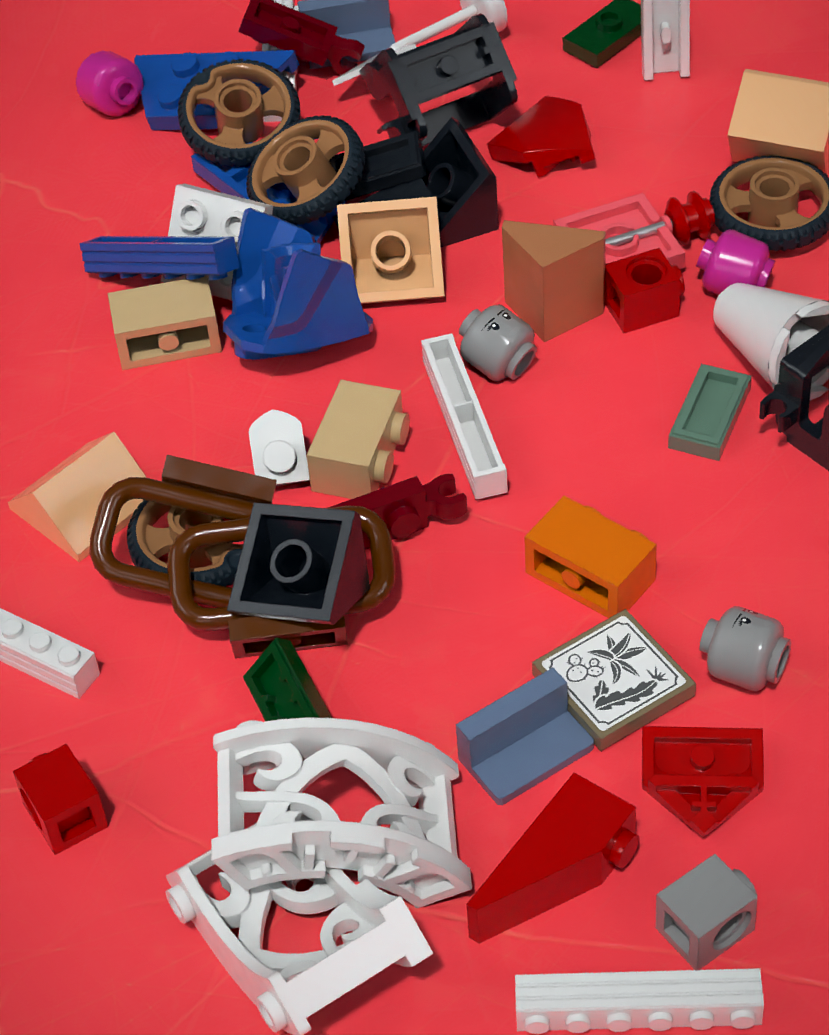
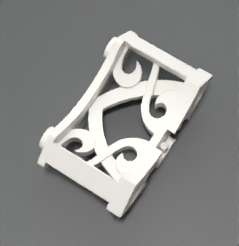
M291 718L266 722L250 720L240 723L236 728L217 733L213 736V749L217 752L218 837L211 839V861L244 890L279 881L325 878V868L357 871L358 882L368 879L376 887L401 896L417 909L472 889L470 868L458 858L451 780L459 777L458 764L433 744L393 728L374 723L337 718ZM345 767L362 778L385 804L374 806L367 811L360 823L340 821L338 815L328 803L313 795L302 792L324 774L336 768ZM256 772L253 783L257 788L265 791L244 792L243 775ZM417 801L419 803V809L414 808ZM261 812L256 826L244 829V813ZM302 815L312 819L307 821H300ZM391 824L390 828L379 825Z
M304 815L300 819V821L312 820ZM256 823L253 824V825H251V826L248 827V828L255 827V826H256ZM211 849L166 875V879L172 888L165 891V894L177 918L183 924L192 920L217 959L241 990L257 1006L262 1018L275 1033L283 1029L291 1035H304L311 1030V1026L306 1019L307 1017L393 963L403 967H413L434 954L401 896H393L380 890L368 879L355 885L342 871L344 869L325 868V878H306L314 884L304 892L296 891L297 883L304 879L286 880L287 886L282 884V881L244 890L225 872H220L218 875L222 888L229 891L230 895L225 900L219 901L211 898L205 892L196 877L197 874L215 864L211 861ZM272 901H275L282 908L298 914H316L334 908L321 928L320 941L323 950L291 954L263 950L264 928ZM239 927V940L230 929ZM341 935L343 944L336 946V940Z

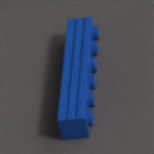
M99 236L79 243L85 272L98 273L100 278L111 277L120 273V278H130L141 274L143 279H148L163 274L164 279H173L186 275V279L192 280L208 275L209 280H219L228 277L227 272L240 268L234 236Z

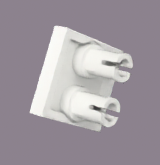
M178 184L175 187L168 236H234L237 247L245 209L253 208L272 215L273 205L189 184ZM233 270L227 272L228 277L219 280H209L208 276L211 295L232 300ZM162 274L161 282L165 283L186 279V275H182L181 277L173 279H164V276Z

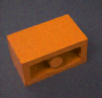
M565 495L524 536L525 570L527 574L607 618L616 615L624 609L629 611L656 580V543L648 540L642 533L636 530H629L604 517L595 508L584 506Z

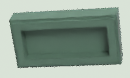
M701 364L669 433L668 448L720 461L750 392L752 376Z

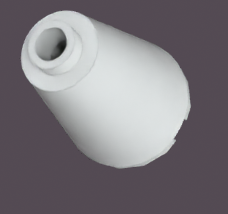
M734 283L717 297L713 310V319L721 332L774 389L779 380L782 358L829 325V301L746 283ZM829 366L812 377L810 400L820 397L828 390L823 384L829 379Z

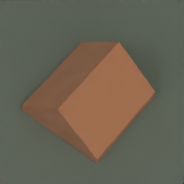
M504 220L502 225L505 303L524 322L530 325L543 342L551 340L604 313L606 231Z

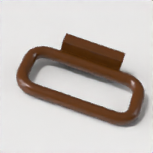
M167 455L162 472V481L144 477H129L114 483L104 492L97 508L90 536L89 554L94 568L106 580L115 584L170 597L168 573L125 564L114 557L112 541L122 506L129 500L143 499L229 520L250 518L254 503L272 504L277 480ZM191 579L192 594L196 603L216 608L228 606L232 588Z
M362 506L326 508L356 511L360 515L362 531L367 534L370 543L373 566V579L370 583V589L344 615L362 613L374 609L388 598L395 585L396 567L392 538L388 526L376 512ZM250 518L203 523L187 528L176 537L169 549L167 571L170 600L174 612L185 624L197 630L218 631L229 629L230 643L235 659L260 656L276 637L291 641L296 651L348 645L344 615L334 625L236 615L227 611L228 606L203 608L194 601L190 573V557L193 552L203 546L244 541Z

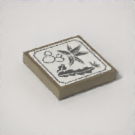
M626 609L532 662V675L534 677L554 667L567 681L568 711L591 735L595 746L600 751L694 697L696 693V683Z

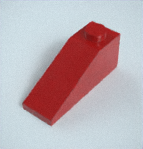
M573 772L466 904L469 938L477 943H482L602 885L616 866L624 868L634 856L640 840L639 835L636 834V806Z

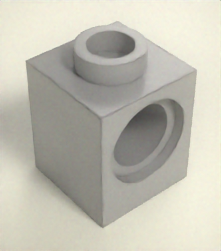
M714 854L656 894L655 928L695 970H700L755 930L758 901L756 890L743 872L738 869L731 870Z

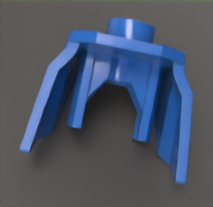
M253 208L245 209L236 247L240 268L233 270L232 276L233 308L232 313L223 322V332L234 341V353L236 356L257 360L317 351L323 346L367 335L373 331V319L363 311L351 265L342 260L321 256V244L318 242L313 243L311 234L304 228Z

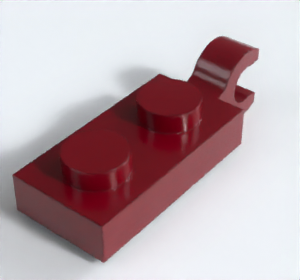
M251 0L238 31L252 37L259 43L269 44L281 50H294L297 58L304 61H311L324 66L327 59L331 62L334 71L340 76L358 65L353 61L347 60L345 56L360 60L365 48L357 40L345 39L335 35L338 27L272 0Z
M453 474L440 475L425 485H422L418 477L415 476L328 508L362 506L376 512L387 524L391 538L394 540L427 528L428 516L430 515L443 519H455L463 516L467 512V497L464 493L453 497H445L456 493L455 477ZM362 531L366 550L370 548L367 534Z

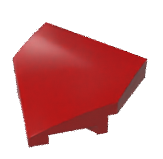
M543 97L487 143L492 160L524 164L533 162L538 178L545 176L560 162L569 158L571 162L580 159L581 164L596 159L591 143V133L582 105L558 97Z
M642 726V789L702 837H705L763 791V728Z

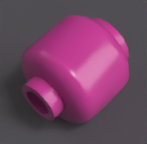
M99 51L91 54L82 62L76 76L77 92L84 103L106 115L121 116L129 113L137 106L142 97L141 91L143 90L144 82L139 68L130 60L114 52Z
M729 229L720 235L717 242L707 239L696 267L704 270L702 277L704 288L707 291L720 295L721 292L734 283H746L765 287L773 270L775 260L769 258L770 251L766 243Z

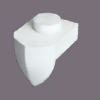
M273 409L256 419L249 428L255 475L277 480L276 486L310 481L301 422L288 413Z

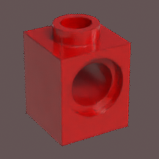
M660 248L605 264V305L623 333L679 317L680 294L685 292L684 278L679 267L671 265Z
M67 743L49 753L37 755L27 764L13 771L23 804L54 855L109 827L99 792Z

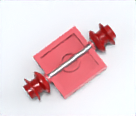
M691 191L687 195V203L681 204L675 197L669 198L664 216L660 217L644 193H640L553 220V226L606 231L605 264L660 248L669 263L677 265L681 269L685 268L686 252L681 245L689 243L690 233L696 232L702 239L708 238L711 226L715 224V214L707 198H702L696 191Z

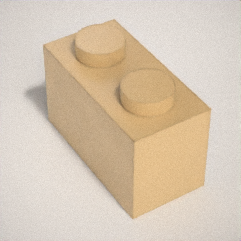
M207 275L198 279H182L108 293L114 335L122 370L222 352Z
M340 380L306 455L311 491L353 499L378 490L381 483H388L393 470L394 450L397 444L403 445L405 443L410 424L409 414L403 413L401 390Z

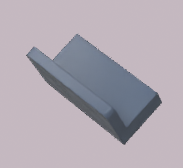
M389 0L297 1L299 12L338 27L335 35L345 39L357 40L365 46L360 60L345 56L349 61L359 62L368 60L396 43L390 23ZM327 59L324 66L308 61L311 69L332 66L331 62Z
M554 667L456 724L458 760L498 805L506 804L594 749V739L568 711L567 681Z

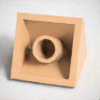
M745 69L727 134L732 162L738 163L741 160L745 161L747 158L764 155L782 156L808 162L828 175L829 82Z
M437 197L337 205L341 260L352 266L361 304L445 297Z
M112 432L85 444L11 499L8 505L15 514L80 562L90 555V536L97 508L104 492L114 483L123 479L147 477L117 434ZM132 499L122 506L114 535L130 523L131 516L135 509H138V505L143 502V499Z

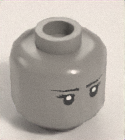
M500 304L492 305L482 312L478 309L473 310L465 318L459 329V334L463 336L460 345V354L463 359L495 382L502 381L508 377L512 380L517 379L531 364L537 352V347L533 344L534 330L529 324Z
M734 606L729 608L720 620L711 618L707 622L700 640L699 650L707 653V669L712 676L751 691H758L768 682L776 684L781 678L789 658L791 640L784 637V627L777 619L740 606Z

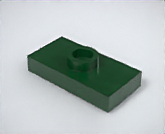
M613 0L563 37V51L598 68L641 36V5L632 0Z
M276 637L243 676L265 721L291 718H332L291 641Z

